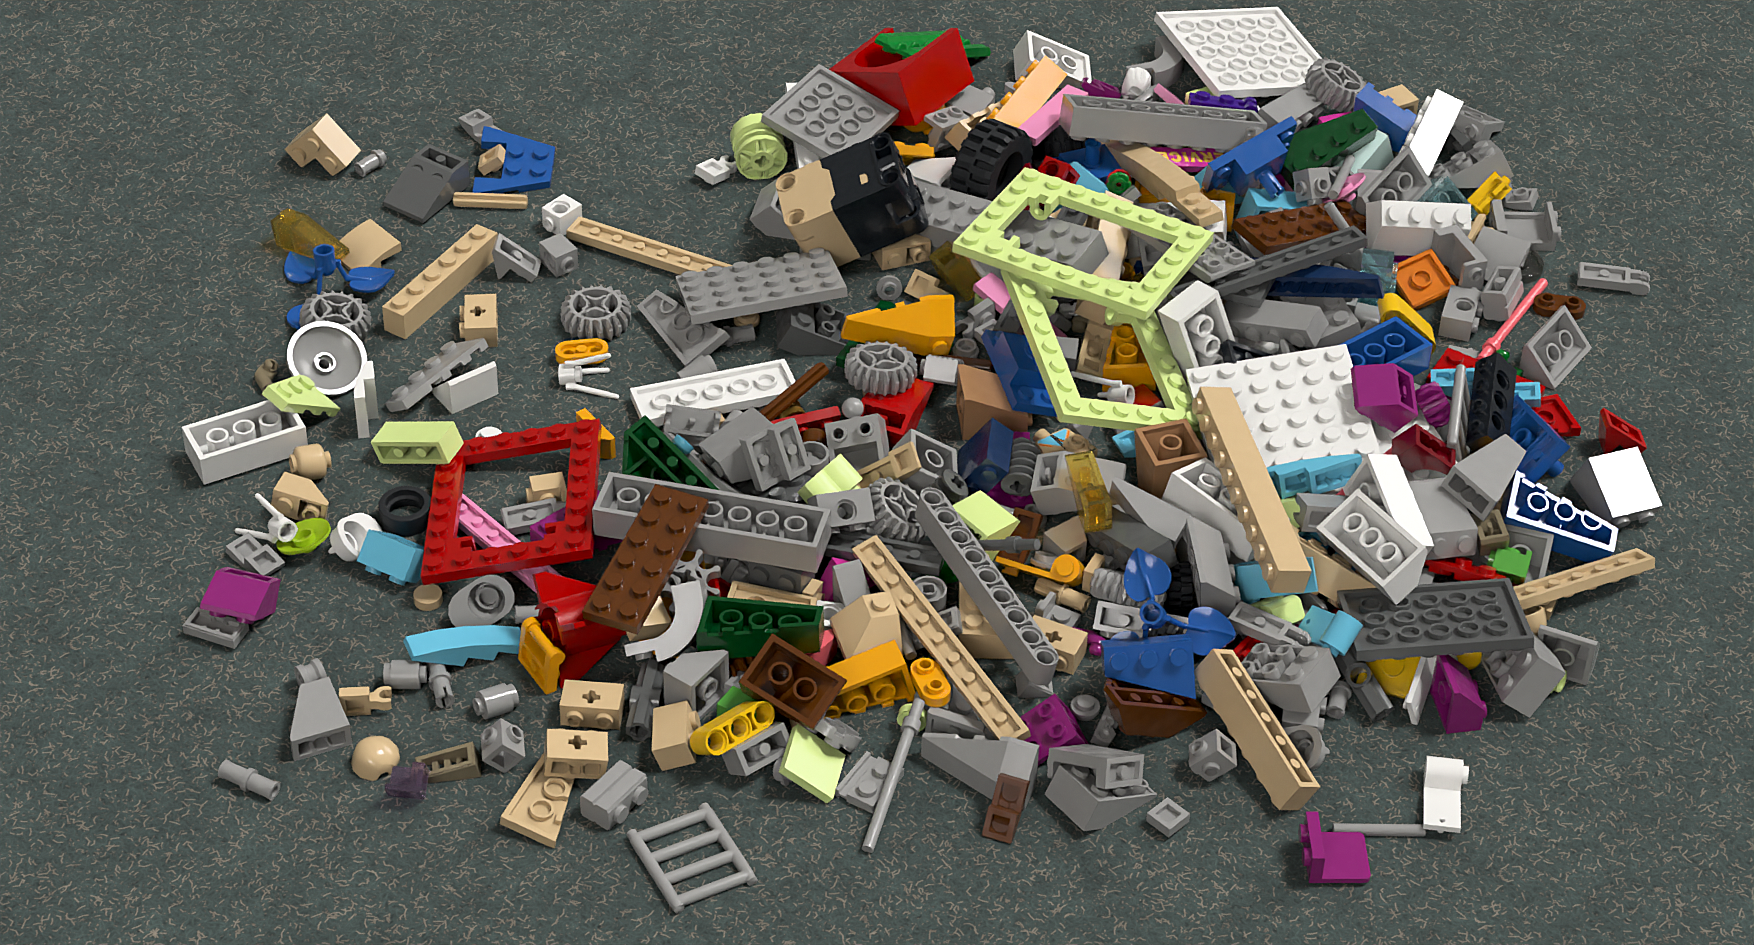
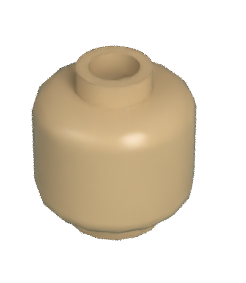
M317 443L296 447L293 450V454L289 455L291 474L311 480L324 478L327 468H331L329 451L324 452L322 446Z

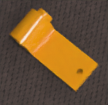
M1069 554L1057 557L1052 564L1050 572L996 556L995 562L1005 567L1004 570L1002 569V573L1015 577L1018 576L1020 571L1058 584H1068L1069 587L1078 586L1083 582L1085 566L1077 558Z

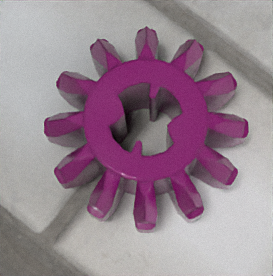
M1435 381L1426 383L1415 390L1416 402L1429 425L1434 426L1435 429L1447 425L1451 406L1439 383Z

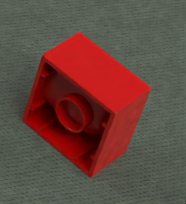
M884 28L829 69L899 110L898 118L891 124L899 126L918 125L924 120L925 115L935 112L974 82L958 28L948 29L919 52L906 59H902V55L898 53L891 54L882 50L883 46L874 43L880 33H894L893 28Z

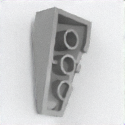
M923 733L921 756L991 800L993 799L997 778L1000 773L1030 781L1023 811L1025 810L1036 787L1039 745L1003 736L998 741L986 740L983 735H975L973 739H961L957 734Z

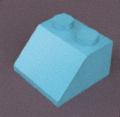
M368 529L357 561L366 565V571L380 576L382 572L390 575L388 580L405 586L406 582L417 583L421 579L424 546L396 534Z

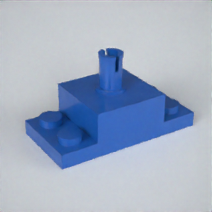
M1290 116L1209 162L1202 181V187L1208 193L1213 189L1219 190L1229 182L1238 196L1245 194L1248 188H1255L1260 184L1268 192L1271 199L1276 198V195H1281L1285 189L1275 176L1281 173L1291 140L1294 137L1297 126L1295 119Z
M1095 138L1087 139L1085 142L1086 147L1083 149L1060 153L1059 157H1052L1068 164L1078 162L1104 184L1111 172L1116 169H1122L1105 144L1101 145V142L1096 141Z
M985 329L981 339L1012 410L1057 417L1026 336Z
M1517 394L1514 397L1510 438L1527 452L1516 470L1523 473L1525 479L1535 484L1546 472L1551 477H1556L1562 472L1564 465L1558 459L1570 446Z

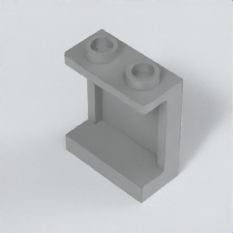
M1501 199L1491 200L1488 214L1489 227L1531 242L1530 250L1555 251L1556 242L1561 240V227L1557 226L1558 213L1553 210L1552 202L1546 201L1544 212H1504Z
M1457 224L1434 230L1431 248L1442 265L1448 266L1450 272L1459 279L1458 286L1482 291L1488 260Z
M1089 744L1049 748V757L1047 759L1048 778H1053L1059 765L1072 764L1097 769L1096 788L1110 789L1142 785L1144 754Z

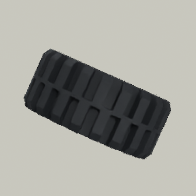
M987 119L977 123L975 128L969 131L967 138L963 140L961 148L955 156L956 160L951 169L952 177L949 181L950 190L993 201L1019 174L1026 163L1032 165V141L1028 134L1022 129L996 119Z

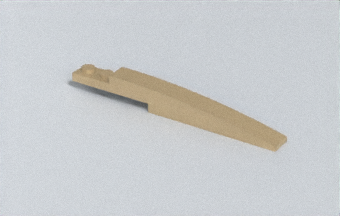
M1110 140L1109 143L1101 142V145L1105 144L1118 164L1158 200L1166 198L1197 226L1205 227L1224 220L1223 211L1200 192L1199 183L1164 156L1138 142H1134L1133 145L1122 144L1119 140Z

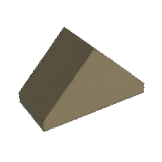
M1499 509L1492 510L1485 521H1482L1475 514H1471L1478 528L1477 547L1479 556L1490 555L1491 550L1497 551V548L1504 549L1509 547V534Z

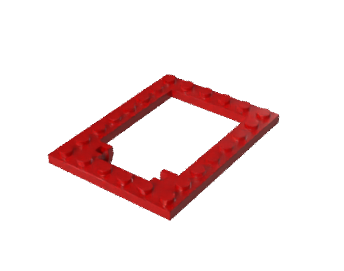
M583 419L574 423H559L550 427L529 428L525 431L513 433L504 432L489 437H475L471 440L463 441L464 444L449 464H436L420 576L423 585L593 558L594 528L592 509L597 500L602 432L600 419ZM570 448L565 520L545 523L546 534H544V539L476 550L472 535L457 538L466 465Z

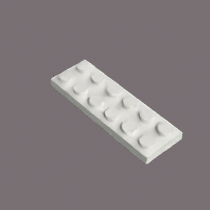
M785 359L630 388V397L639 418L641 419L646 415L659 427L664 425L666 404L720 411V414L728 413L732 410L749 409L752 406L762 407L768 405L795 382V379Z

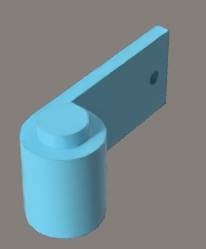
M1313 556L1306 557L1312 572L1304 593L1317 592L1318 585ZM1258 561L1233 564L1236 579L1234 585L1239 587L1240 600H1243L1244 603L1252 604L1260 601V598L1301 594L1271 593L1267 582L1262 577V570Z
M1312 605L1298 628L1310 634V637H1312L1311 643L1322 648H1330L1332 656L1336 658L1338 654L1345 656L1362 629L1363 624L1343 611L1338 610L1334 614Z

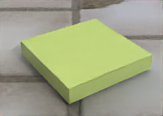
M797 724L791 730L779 773L825 803H829L834 798L835 788L837 787L846 755Z

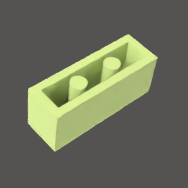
M454 421L385 422L371 441V444L380 463L449 464L464 442Z

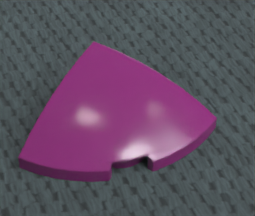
M1085 77L1080 83L1084 91L1088 92V96L1118 99L1121 96V92L1117 87L1094 79L1091 83H1088L1089 78Z

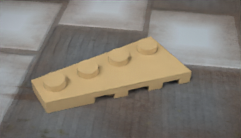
M543 753L501 815L500 824L546 846L555 848L575 778L544 776Z

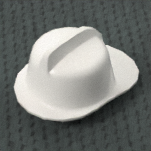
M355 513L342 518L330 534L332 547L328 552L329 554L336 553L345 561H355L359 556L368 529L381 532L382 529L375 519L364 513Z

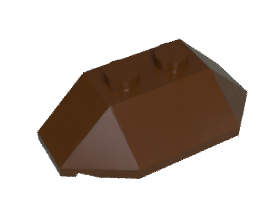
M1107 678L1104 682L1103 690L1111 716L1119 724V729L1129 736L1142 735L1152 738H1170L1207 714V711L1197 699L1113 678Z

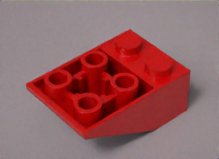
M915 378V383H912V387L906 389L903 393L897 392L896 395L886 394V396L876 394L874 396V393L868 392L861 400L864 406L861 416L878 413L884 418L889 447L893 448L910 429L916 430L933 390L934 383ZM870 428L862 429L864 434L870 431Z

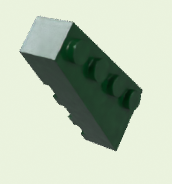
M1362 108L1294 133L1280 174L1294 191L1293 172L1308 168L1334 167L1343 161L1347 155H1352L1373 141L1378 127Z
M707 596L696 632L697 652L725 650L728 652L729 658L755 657L771 634L776 635L803 653L820 652L824 637V606Z

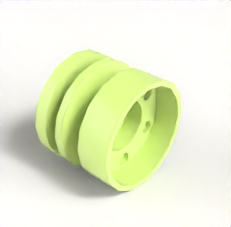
M762 113L749 114L742 117L734 124L730 132L736 166L742 175L753 180L774 177L784 169L787 163V151L783 135L761 122Z

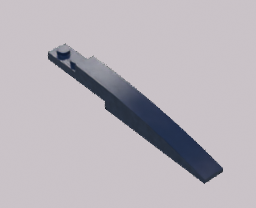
M1136 260L1134 265L1136 276L1144 278L1141 260ZM1315 264L1309 268L1289 273L1286 276L1277 277L1267 296L1383 299L1384 291L1379 275Z

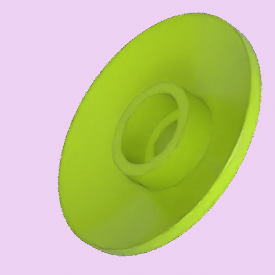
M309 518L295 523L298 528L295 537L288 542H282L278 539L276 546L281 553L287 555L310 553L326 540L331 532V526L323 518Z

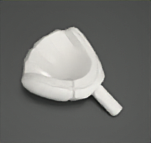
M1136 67L1130 68L1127 71L1121 90L1122 99L1134 100L1149 89L1151 75L1147 70Z

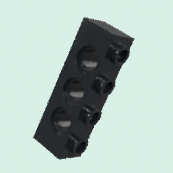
M1498 352L1475 362L1465 443L1474 452L1504 434L1510 437L1517 370Z

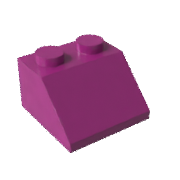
M1449 654L1437 655L1430 693L1446 734L1481 730L1483 718L1487 716V707L1485 702L1480 700L1476 680H1472L1467 667Z

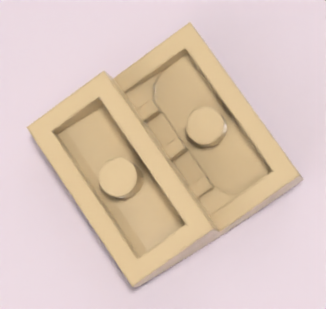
M371 219L355 227L334 246L335 259H340L341 264L348 270L358 267L381 268L382 260L402 251L401 242Z

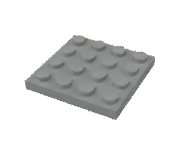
M818 64L762 114L761 122L821 158H825L855 143L882 133L898 118L899 110Z

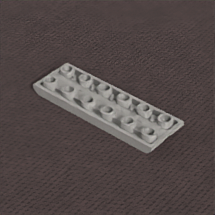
M1168 203L1159 204L1151 209L1156 213L1177 218L1182 222L1197 226L1186 215ZM1127 228L1163 254L1172 246V243ZM1214 234L1212 243L1188 271L1204 282L1210 283L1226 276L1230 272L1253 268L1255 260Z

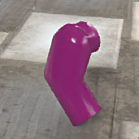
M1072 627L1087 632V644L1090 645V654L1101 656L1100 640L1106 639L1092 630Z

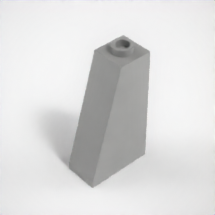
M1504 434L1453 465L1441 486L1482 521H1485L1498 503L1527 451L1507 434Z

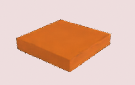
M1432 248L1386 268L1387 276L1402 299L1415 311L1447 297L1450 286L1455 285Z

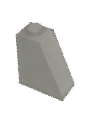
M329 677L304 683L299 687L290 733V744L294 761L352 745L350 724Z

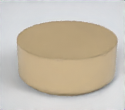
M435 584L420 585L414 590V604L418 609L431 611L441 606L443 596L439 586Z

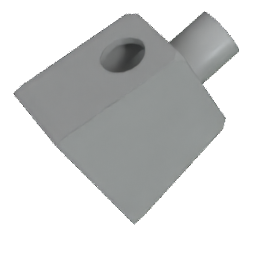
M968 85L946 102L945 107H959L963 110L964 114L970 117L972 114L986 109L987 106L995 104V93L990 87L980 90Z

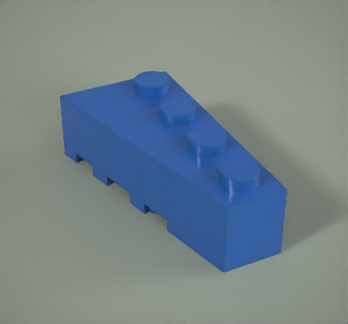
M1515 471L1504 491L1500 514L1504 524L1554 534L1551 551L1587 563L1610 557L1614 553L1618 533L1617 527L1587 510L1582 512L1575 508L1570 500L1554 496L1546 491L1547 487L1538 482L1535 485L1525 479L1523 473Z

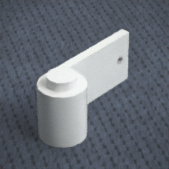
M1449 654L1458 661L1457 655ZM1437 655L1430 658L1421 656L1409 693L1405 697L1403 708L1408 709L1412 724L1418 725L1432 683Z
M1426 756L1423 779V829L1437 830L1439 833L1444 831L1460 833V790L1462 784H1467L1469 766H1463V760Z

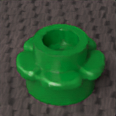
M1116 172L1108 177L1106 187L1110 192L1119 196L1131 187V182L1127 174Z

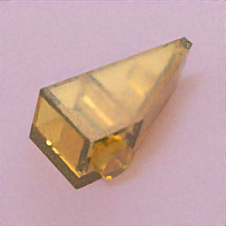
M287 208L270 220L276 245L283 249L314 259L313 249L321 244H329L334 247L335 259L341 260L350 253L348 247L304 213Z
M1093 451L1065 455L1076 508L1084 533L1111 529V499Z

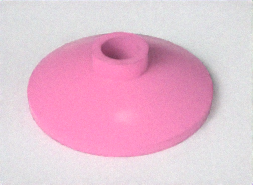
M1356 173L1348 176L1338 198L1335 200L1326 198L1322 199V202H1337L1339 200L1350 202L1356 197L1354 192L1364 182L1365 174Z

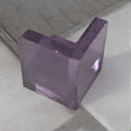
M413 762L412 768L394 766L390 783H385L384 790L391 797L425 800L429 769L422 762Z

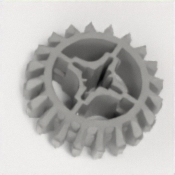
M1319 58L1307 70L1308 73L1304 80L1306 87L1311 90L1310 93L1317 97V100L1322 101L1324 105L1330 106L1331 109H1337L1339 112H1354L1356 95L1364 88L1366 82L1363 81L1361 76L1357 75L1356 71L1350 69V66H1345L1342 62L1339 63L1335 59Z
M602 284L599 287L590 285L589 288L581 286L579 291L572 290L571 295L565 296V301L562 302L561 322L565 332H570L571 337L578 336L579 340L585 338L603 340L606 338L611 341L613 335L620 337L621 332L627 331V326L630 325L631 306L626 295L621 294L620 290L613 291L612 286L604 288Z
M333 290L330 293L321 291L320 295L312 294L311 298L305 300L300 309L299 324L300 328L309 323L318 321L338 323L355 333L360 341H365L371 328V312L368 311V305L362 304L360 298L354 299L353 294L345 295L343 291L335 293Z
M877 340L875 343H870L866 341L865 345L857 344L856 348H851L850 353L847 354L845 359V378L848 379L850 385L855 386L856 390L862 389L865 394L870 392L874 393V396L876 394L886 396V394L896 395L897 392L903 393L906 389L912 387V383H915V378L917 377L916 358L913 357V352L907 351L906 347H898L897 343L889 344L887 341L880 343Z
M888 476L885 479L880 477L868 486L875 521L869 524V528H873L876 531V535L916 544L927 536L915 518L919 496L916 494V490L909 488L908 483L902 484L898 478L893 480Z
M1098 568L1094 570L1093 577L1091 576L1090 593L1094 597L1141 608L1147 600H1150L1148 598L1145 601L1136 602L1128 596L1124 587L1125 572ZM1166 592L1162 595H1154L1155 602L1159 603L1162 607L1164 602H1166Z

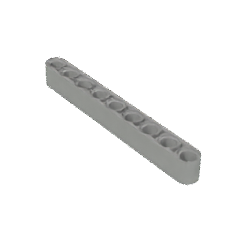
M932 487L923 489L915 511L916 520L1026 677L1036 685L1049 684L1052 681L1059 660L1058 653L944 493Z

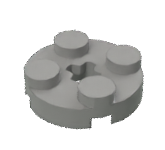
M826 713L814 730L803 726L812 733L817 734L820 732L825 735L824 741L836 749L842 747L849 752H853L862 739L857 731L836 718L833 720L828 717L824 719Z

